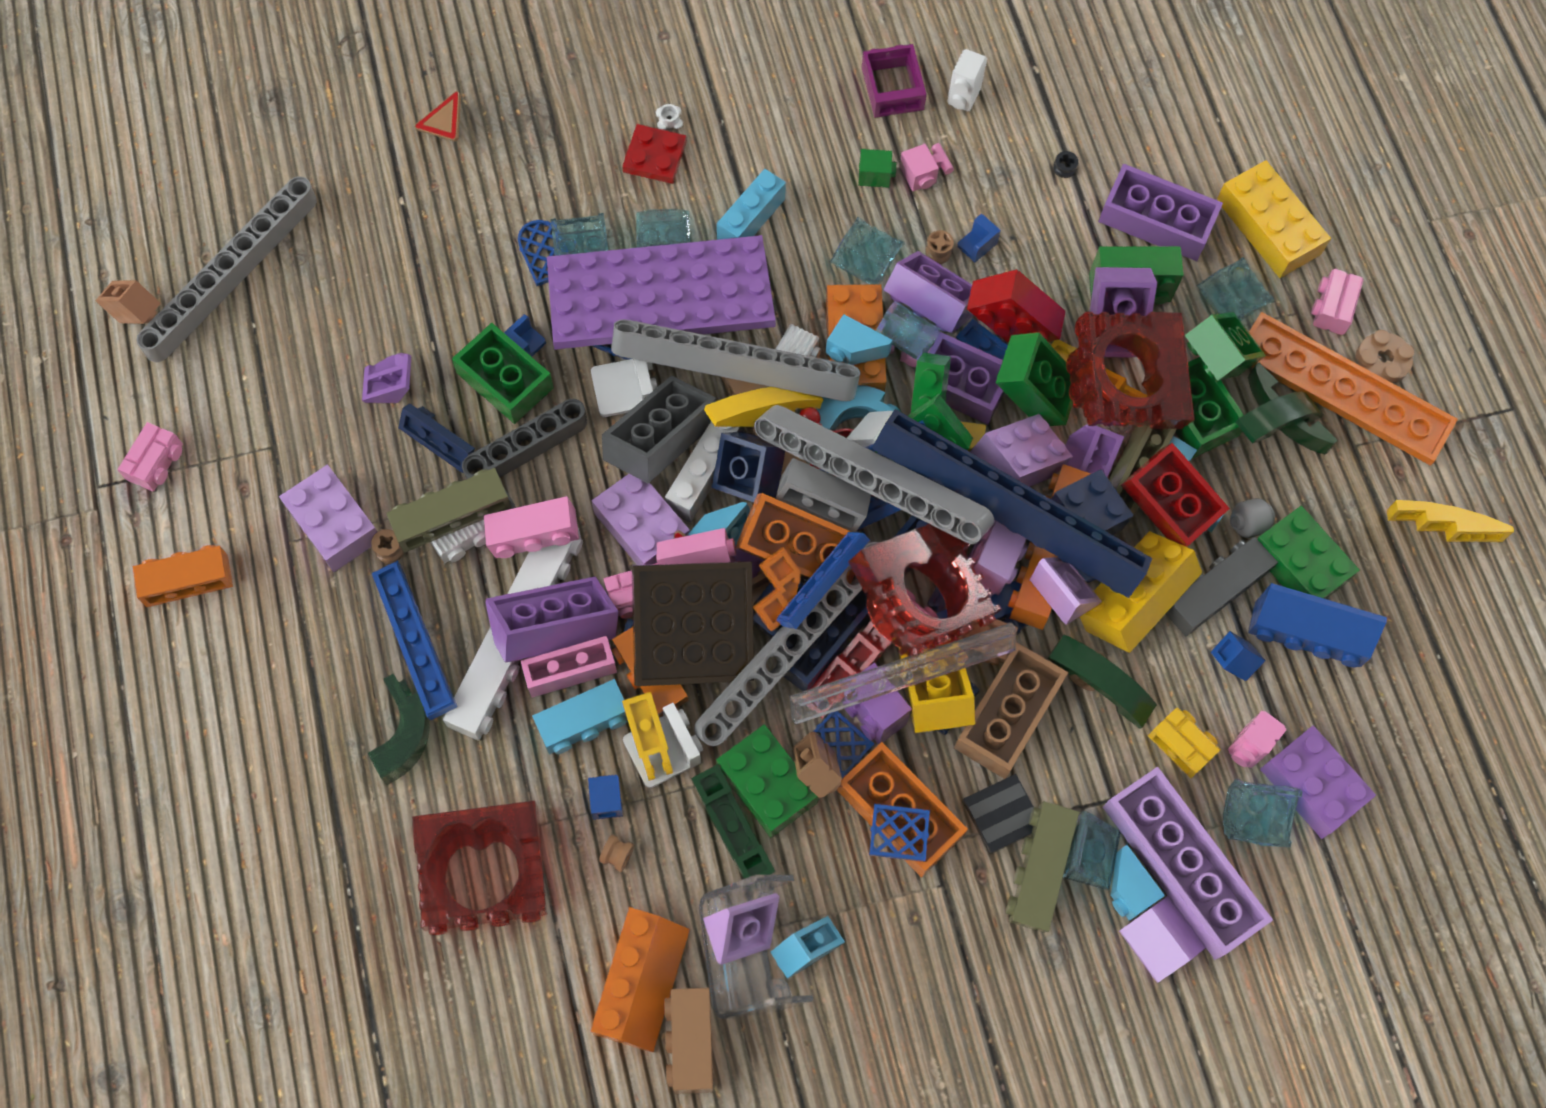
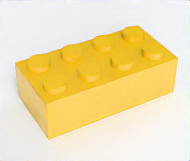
M1267 160L1225 182L1216 199L1223 203L1222 209L1279 279L1322 255L1331 240L1328 233Z
M1150 531L1134 547L1151 557L1152 561L1147 574L1132 595L1127 598L1120 593L1112 591L1110 587L1101 582L1094 592L1102 602L1080 616L1086 632L1128 653L1138 645L1202 574L1193 549Z

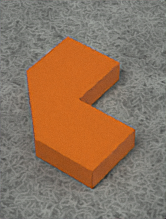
M780 548L759 565L775 590L754 605L753 609L769 631H773L781 625L777 621V617L795 597L798 584H800L801 570L785 548Z

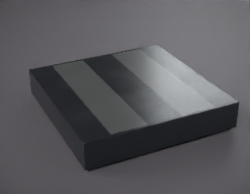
M1016 774L962 800L990 855L1024 839L1026 836H1030L1032 833L1033 825L1029 824V820L1034 806Z

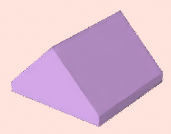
M1058 557L1043 558L1030 578L1032 584L1065 625L1102 602L1074 566L1061 561Z
M774 893L729 907L703 918L716 960L720 965L770 948L780 897L778 894Z
M1168 896L1119 931L1157 983L1185 965L1206 948Z

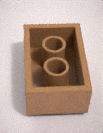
M671 989V998H665V1018L667 1021H671L672 1031L665 1032L667 1054H672V1064L666 1065L668 1087H673L675 1094L713 1093L710 989Z

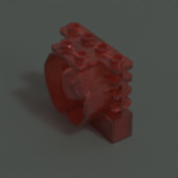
M1086 311L1078 318L1075 323V334L1079 340V347L1068 356L1066 368L1068 373H1070L1071 385L1069 387V396L1073 400V408L1083 409L1088 426L1103 424L1104 426L1127 427L1128 425H1135L1136 427H1143L1144 425H1150V428L1182 429L1194 421L1182 313L1150 312L1146 316H1141L1140 313L1125 315L1118 312L1115 315H1109L1108 312L1093 314V312ZM1109 344L1120 346L1130 351L1142 362L1145 370L1142 386L1145 388L1148 397L1129 396L1112 384L1104 366V355Z
M931 524L864 548L848 561L864 593H867V610L875 628L881 635L894 643L895 646L901 648L898 650L900 656L907 654L909 658L920 655L922 658L936 651V647L940 645L946 648L959 641V637L973 631L974 625L978 624L982 628L996 620L994 615L1002 610L999 604L993 605L990 596L993 595L991 589L985 590L981 581L985 579L983 574L975 572L973 565L976 564L975 559H968L964 551L970 546L969 543ZM906 567L920 571L936 584L946 603L947 618L941 619L929 616L912 602L904 584V571Z
M536 801L413 816L414 848L417 855L418 891L420 894V928L422 930L429 931V935H442L448 933L449 928L460 927V931H472L479 929V924L491 923V927H502L510 925V920L522 919L523 923L540 921L541 916L547 915L539 808ZM493 843L505 844L514 853L519 867L518 880L511 892L496 905L483 910L468 909L456 902L449 892L446 881L447 867L454 853L462 847L484 850Z

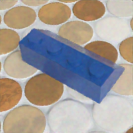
M1271 583L1255 601L1248 633L1255 635L1261 641L1279 642L1288 649H1302L1312 652L1315 657L1321 659L1332 658L1341 661L1345 666L1355 668L1362 667L1371 659L1386 625L1387 617Z

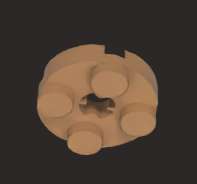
M1377 330L1362 341L1355 356L1360 366L1389 382L1397 383L1411 370L1414 349L1401 337L1386 330ZM1378 354L1387 355L1390 361L1382 362L1380 360L1381 356H1378Z

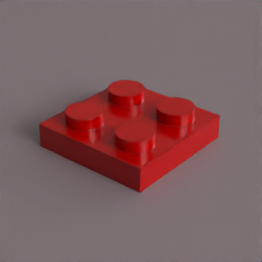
M636 124L622 165L623 173L673 184L687 143V135Z

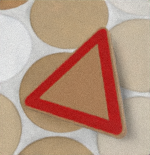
M458 91L451 94L417 122L415 129L456 142L459 139L461 94Z

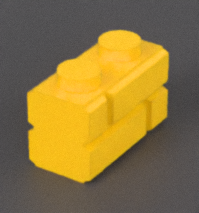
M1176 707L1151 731L1148 737L1191 779L1221 749L1217 746L1218 742L1211 733L1207 731L1203 733L1195 725L1196 720L1191 713L1186 710L1181 711Z

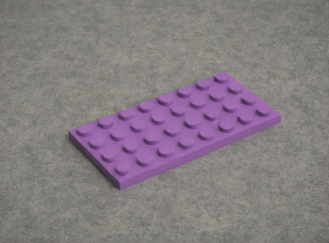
M762 235L547 257L554 350L612 344L614 323L623 319L697 334L776 327Z

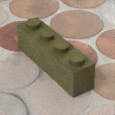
M1157 409L1139 418L1109 478V481L1133 515L1138 505L1123 489L1121 484L1159 450L1169 445L1179 425Z
M492 468L490 470H480L473 477L464 481H454L440 491L425 493L418 500L411 503L399 504L386 514L403 552L406 553L484 520V515L505 511L512 507L496 469Z
M1046 801L1040 803L1038 808L1033 807L1029 824L1033 825L1031 837H1025L1021 854L1026 855L1023 867H1017L1014 877V884L1018 885L1015 897L1010 896L1006 907V914L1010 915L1008 922L1042 933L1049 932L1079 811Z

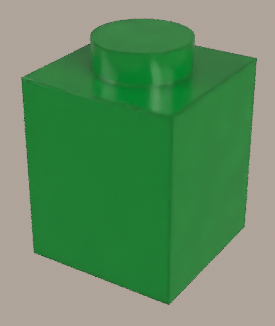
M861 149L858 186L889 188L891 177H896L897 162L892 161V151Z

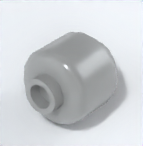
M1259 498L1239 502L1234 506L1230 516L1232 528L1245 538L1262 535L1273 526L1275 521V512L1272 506Z

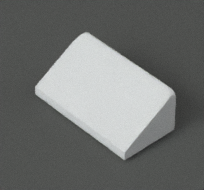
M893 411L868 413L847 439L863 447L874 444Z

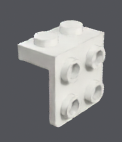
M629 359L592 367L591 375L599 413L602 417L628 413L657 388L656 379L650 378L648 370H653L651 362Z
M674 703L663 707L664 716L659 718L668 745L667 753L673 769L672 774L667 775L664 772L659 752L649 756L651 765H653L655 770V779L649 781L642 758H639L632 733L630 732L623 737L624 745L647 788H653L701 764L700 752L703 751L702 745L696 734L690 736L686 726L690 725L689 720L683 709L677 711Z

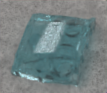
M658 209L636 212L637 248L689 243V211Z
M598 213L599 215L580 218L551 219L555 256L609 251L604 213Z
M857 217L850 230L840 242L830 263L869 285L880 284L894 258L905 243Z
M1244 257L1218 270L1196 285L1216 314L1234 312L1240 321L1269 303L1275 302L1273 296L1264 289L1262 282L1258 281L1256 274L1251 271Z
M1235 779L1228 787L1223 810L1224 834L1229 839L1250 842L1261 846L1291 847L1290 835L1298 798L1302 797L1303 792L1299 788L1291 786L1266 785Z

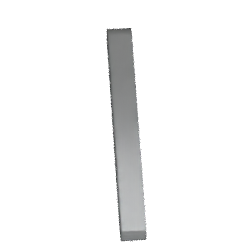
M297 176L289 180L139 332L136 339L137 344L150 361L161 362L165 360L314 208L317 198L307 178Z
M623 319L614 323L611 350L614 354L621 357L840 401H851L856 396L860 370L854 365Z
M772 406L754 424L757 435L763 440L970 544L979 542L994 524L993 514L986 507L783 406Z
M869 541L811 611L816 615V622L812 627H808L806 618L797 629L781 627L697 720L694 731L698 739L710 746H717L728 738L885 564L888 553L883 544ZM872 547L875 551V557L871 562H868L866 551ZM852 568L856 576L854 581L849 584L846 580V574ZM833 590L836 594V600L832 605H828L826 596L828 592ZM794 634L797 639L796 645L792 649H788L786 640L788 636ZM775 656L777 660L776 667L768 671L766 669V662L770 657ZM755 678L757 682L756 689L752 693H747L746 683L750 679ZM730 701H735L737 704L736 711L732 715H727L725 712L726 705ZM715 723L717 727L716 733L712 737L707 738L705 736L706 727L709 724Z

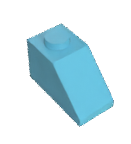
M843 314L827 339L826 353L836 362L855 365L888 357L891 352L892 339Z
M741 502L705 514L689 532L688 536L725 528L728 539L733 538L736 546L750 513V508L747 503Z
M1125 845L1116 853L1111 897L1114 900L1112 904L1118 914L1122 917L1126 916L1130 921L1165 895L1129 846Z
M827 916L793 933L770 953L788 979L808 968L841 946L845 941Z

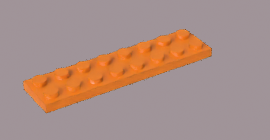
M1263 312L1259 314L1249 331L1266 355L1258 362L1278 382L1296 392H1305L1314 402L1431 466L1435 462L1455 426L1457 418Z

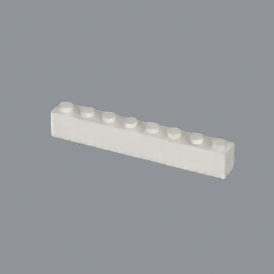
M579 528V540L570 541L562 546L552 545L536 552H529L508 594L559 584L560 580L564 581L570 571L571 565L569 562L572 556L578 555L583 544ZM491 627L454 697L458 707L447 712L443 718L448 728L480 741L483 734L486 735L493 724V718L491 717L496 707L500 708L503 705L507 694L505 689L509 681L513 682L516 679L520 666H518L520 660L504 662L494 644Z

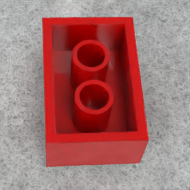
M1018 269L974 280L967 306L969 312L1008 343L1011 335L1040 333L1048 342L1060 340L1066 311Z
M1173 443L1159 450L1121 484L1123 489L1167 539L1186 547L1230 509Z

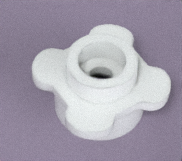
M666 104L656 110V116L659 117L657 127L662 130L681 128L683 125V121L680 119L681 109L672 104Z

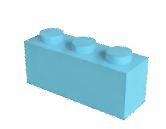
M764 168L717 222V240L754 236L784 202L786 182Z
M615 679L532 715L549 755L554 752L555 754H562L570 750L572 744L578 741H591L600 735L599 732L609 727L611 730H614L627 723V716L622 704L624 698Z

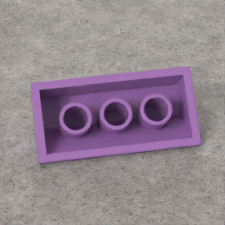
M596 576L486 598L485 604L494 644L505 663L546 654L607 636L608 640L616 637L619 611Z

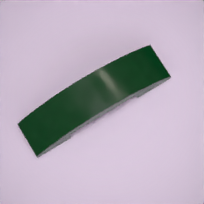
M1258 362L1247 378L1252 394L1258 405L1261 406L1280 396L1273 390L1278 380ZM1302 420L1279 429L1296 443L1324 455L1338 441L1319 421L1315 422L1311 427Z
M1294 392L1275 398L1238 418L1235 423L1253 444L1269 438L1278 429L1302 420L1309 423L1321 418L1324 414L1305 392Z
M1065 634L1062 635L1047 658L1058 667L1067 671L1068 675H1077L1119 707L1118 713L1140 729L1143 728L1157 706L1151 696L1123 670L1093 649Z
M717 764L692 777V783L713 825L748 887L775 873L776 871L762 845L759 844L735 800L719 765Z

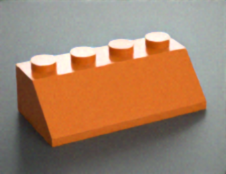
M629 907L590 1032L593 1035L654 1053L665 1016V998H670L671 989L674 986L690 929L661 916Z

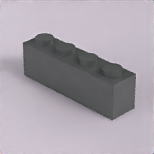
M1253 537L1247 543L1241 540L1230 550L1232 554L1226 559L1223 556L1216 559L1209 566L1211 570L1205 575L1201 574L1167 611L1166 615L1185 637L1266 576L1278 563L1256 537Z

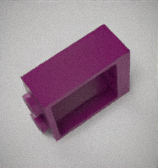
M913 44L863 51L861 68L874 118L924 110L927 94ZM906 66L912 88L878 93L873 71Z

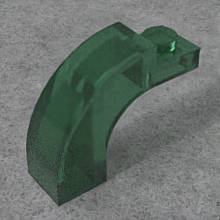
M394 673L383 680L399 708V726L395 734L386 743L367 753L380 778L386 785L405 775L418 762L427 745L430 731V720L426 716L418 692L412 694L404 679L398 681Z

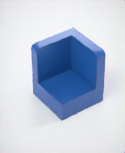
M981 213L974 219L972 231L958 242L957 247L975 263L997 245L1001 230Z
M526 314L522 315L504 332L531 357L546 344V339L531 327L530 319Z
M1231 631L1211 651V654L1224 670L1244 681H1247L1266 661L1250 642Z
M618 775L588 778L593 820L624 817Z

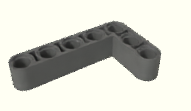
M577 399L565 400L468 455L462 462V469L466 479L474 476V474H471V471L476 468H482L483 470L495 468L500 478L581 432L587 425L584 404ZM570 414H580L577 418H568ZM547 427L556 428L552 432H544ZM525 440L532 441L527 446H520V443ZM500 454L507 455L503 460L495 459ZM505 490V492H506V494H507V496H508V499H509V501H510L511 507H512V508H510V509L516 508L514 502H513L512 499H511V497L509 496V494H508L507 491Z

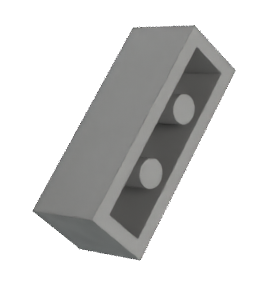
M792 458L782 474L776 495L777 500L851 532H856L867 517L871 498L870 493L795 458Z

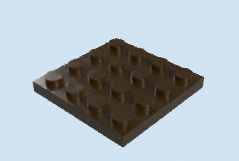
M752 562L632 565L634 685L656 686L732 682L754 658Z

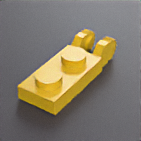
M651 692L623 700L622 704L639 758H642L648 780L655 779V770L653 765H651L649 756L659 752L664 772L667 775L672 774L673 769L667 753L668 745Z

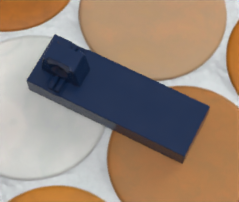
M410 403L403 407L398 428L454 468L464 473L462 462L468 455L474 453L475 448L434 420L435 414L425 407L416 408Z

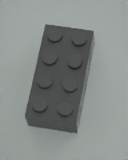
M670 376L602 434L603 460L649 484L704 434L711 422L704 411L705 406L716 402L717 398L674 376Z

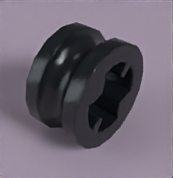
M1070 151L1060 152L1055 158L1053 170L1061 178L1072 177L1077 170L1079 160ZM1062 162H1066L1070 167H1065V164Z

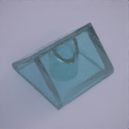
M894 301L885 313L876 331L892 339L893 346L918 360L923 352L927 353L941 329Z
M1082 811L1077 819L1063 878L1109 890L1121 832L1088 811Z

